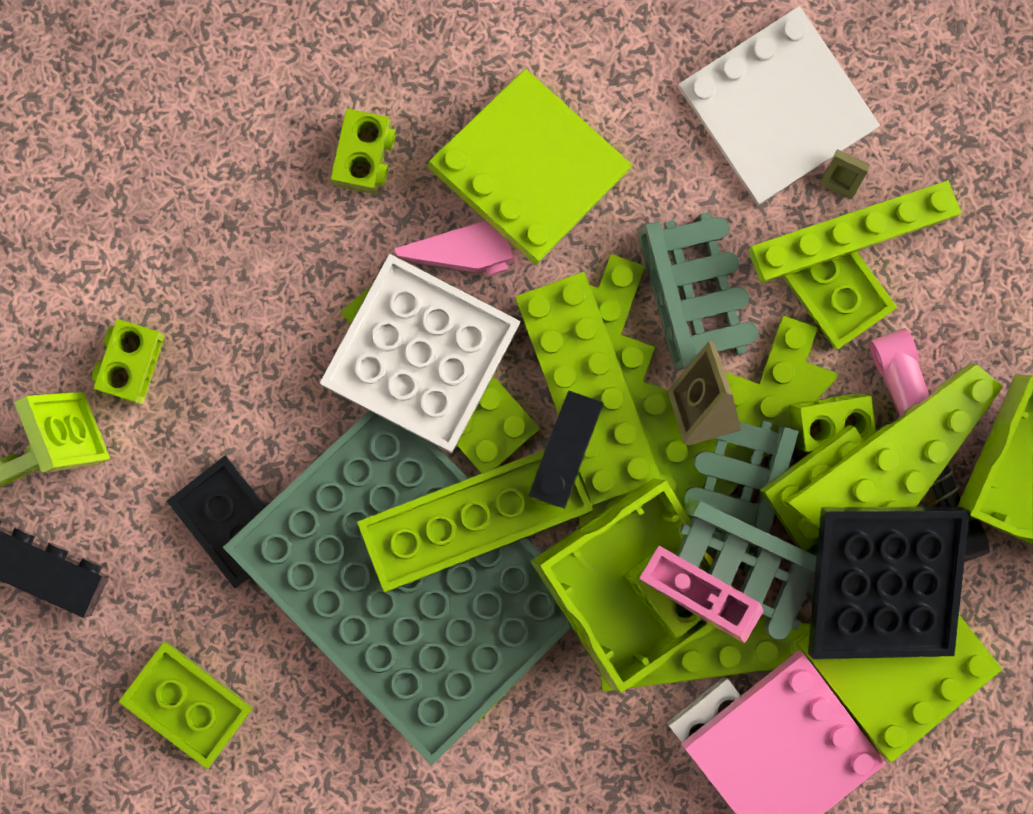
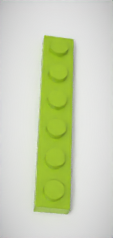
M949 180L753 245L748 249L759 281L762 284L954 219L961 215L962 212Z

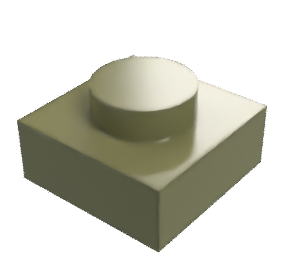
M837 149L819 184L852 200L865 178L870 164Z

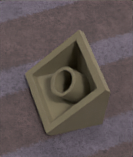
M708 341L668 390L683 443L687 445H693L741 431L733 395L714 342Z

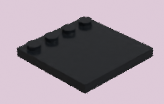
M821 507L808 655L812 659L955 656L970 511L964 507Z

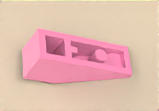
M486 220L395 248L397 258L405 262L478 274L487 272L488 276L504 273L509 270L508 264L514 263L509 241Z
M658 546L639 578L674 602L744 644L764 611L758 601L661 546Z

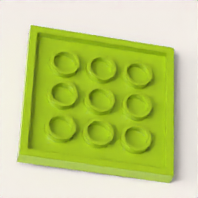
M525 68L429 161L427 168L529 261L537 266L629 172L633 165Z
M960 615L958 618L955 656L812 659L808 655L810 631L795 643L887 763L895 761L1003 670Z

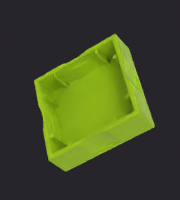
M1014 375L957 507H964L969 510L970 518L1030 545H1033V376Z
M651 479L530 561L608 685L620 693L664 664L680 647L703 637L716 628L702 619L678 639L667 635L624 577L625 573L656 550L658 546L670 552L673 550L678 552L685 536L679 533L682 523L689 526L691 520L666 480ZM706 551L698 568L708 573L714 560ZM582 557L599 573V578L595 579L577 566V558ZM678 603L675 604V610L678 615L686 611V608Z

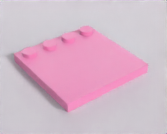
M800 650L681 743L735 814H824L886 764Z

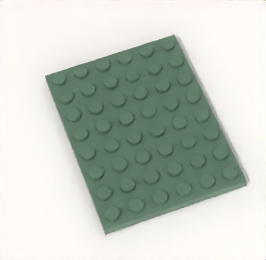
M368 411L223 548L432 766L572 626L530 562L541 553L527 538L386 593L383 592L357 521L462 482L468 478L436 445Z

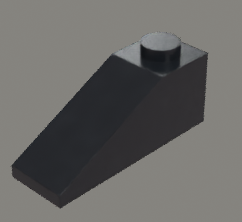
M568 390L528 496L566 509L602 410L603 402Z

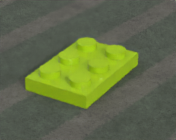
M858 252L783 276L786 283L835 351L898 308Z
M848 425L760 490L796 547L804 551L818 543L819 528L783 500L793 493L797 494L811 483L810 480L834 467L841 461V457L863 442L854 426Z
M167 641L161 644L119 700V703L206 769L211 767L254 709L252 705Z

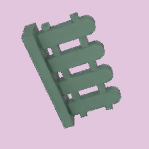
M709 212L698 215L700 220L698 222L676 227L675 221L671 220L663 224L665 229L662 230L658 221L645 224L637 232L675 372L686 369L708 341L715 343L718 352L735 349L736 355L747 353L746 346L754 343L759 335L758 329L753 323L745 322L740 324L736 311L748 304L749 295L747 291L741 287L730 289L727 276L738 269L739 259L732 252L720 253L717 241L728 235L730 231L729 223L722 217L711 218ZM706 244L709 253L708 257L685 262L682 249ZM668 252L672 254L674 265H671ZM716 279L718 292L695 297L692 284ZM678 287H681L684 300L680 299ZM725 314L728 327L704 332L701 319ZM688 322H690L691 328L693 331L692 336H690V332L687 325Z
M763 420L760 427L739 422L741 431L716 438L717 441L713 453L701 451L694 457V467L700 473L707 476L703 488L695 486L688 488L683 495V500L685 504H687L688 499L701 501L769 534L775 513L760 490L788 470L799 431L778 425L776 432L771 431L772 423ZM727 442L753 449L750 463L723 456ZM764 452L770 454L766 467L760 466ZM717 478L742 484L740 498L714 492ZM753 488L759 489L756 503L750 502ZM715 530L712 537L722 541L726 533ZM748 545L746 553L754 557L758 551V548ZM709 546L706 549V552L717 554L718 552ZM743 562L739 565V568L745 572H748L751 567Z
M688 499L684 510L688 516L692 517L689 526L682 523L679 533L685 536L676 555L699 567L708 546L717 550L718 552L708 574L731 586L741 562L751 566L740 592L761 604L764 610L762 614L768 617L765 622V632L767 635L775 639H783L789 634L791 628L798 630L801 621L795 618L806 593L813 595L814 584H811V581L815 575L817 556L701 501ZM715 529L726 533L722 541L712 537ZM748 545L758 548L755 557L746 553ZM781 560L791 564L788 572L778 568ZM775 577L783 581V584L771 608L762 603Z

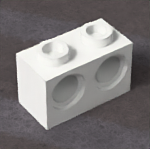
M723 677L666 723L680 741L683 742L689 738V730L693 725L699 723L706 724L718 714L719 705L723 701H735L741 695L731 682Z

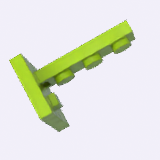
M84 392L31 395L14 401L30 445L25 447L27 453L17 457V454H12L0 458V488L38 470H41V473L98 465L110 460Z

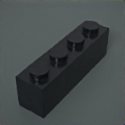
M0 527V581L80 617L92 616L109 579V575L100 572L103 567L101 564L84 557L78 562L67 557L69 550L59 545L48 542L47 546L44 547L33 542L35 535L16 527L11 532Z

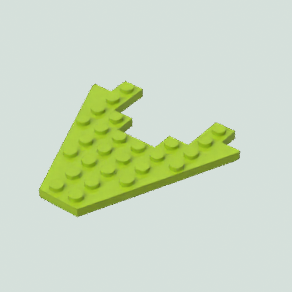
M611 254L599 288L592 285L590 287L661 478L667 481L684 509L686 506L683 500L685 491L693 486L703 488L707 476L696 470L694 467V457L701 451L713 453L717 439L713 438L693 445L684 444L668 390L644 382L655 346L621 335L645 266ZM783 315L759 383L725 372L733 395L739 422L760 427L763 420L772 423L771 431L775 432L778 425L792 428L789 404L818 400L837 379L839 373L806 362L818 327ZM727 442L723 456L750 463L753 449ZM764 452L762 459H763L768 453ZM717 478L713 491L729 496L739 484ZM635 490L592 505L594 511L579 517V528Z

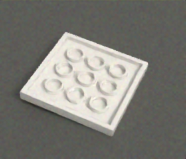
M800 6L678 85V88L757 206L830 160L837 149L844 151L880 127V124Z
M389 254L319 384L452 454L521 321Z

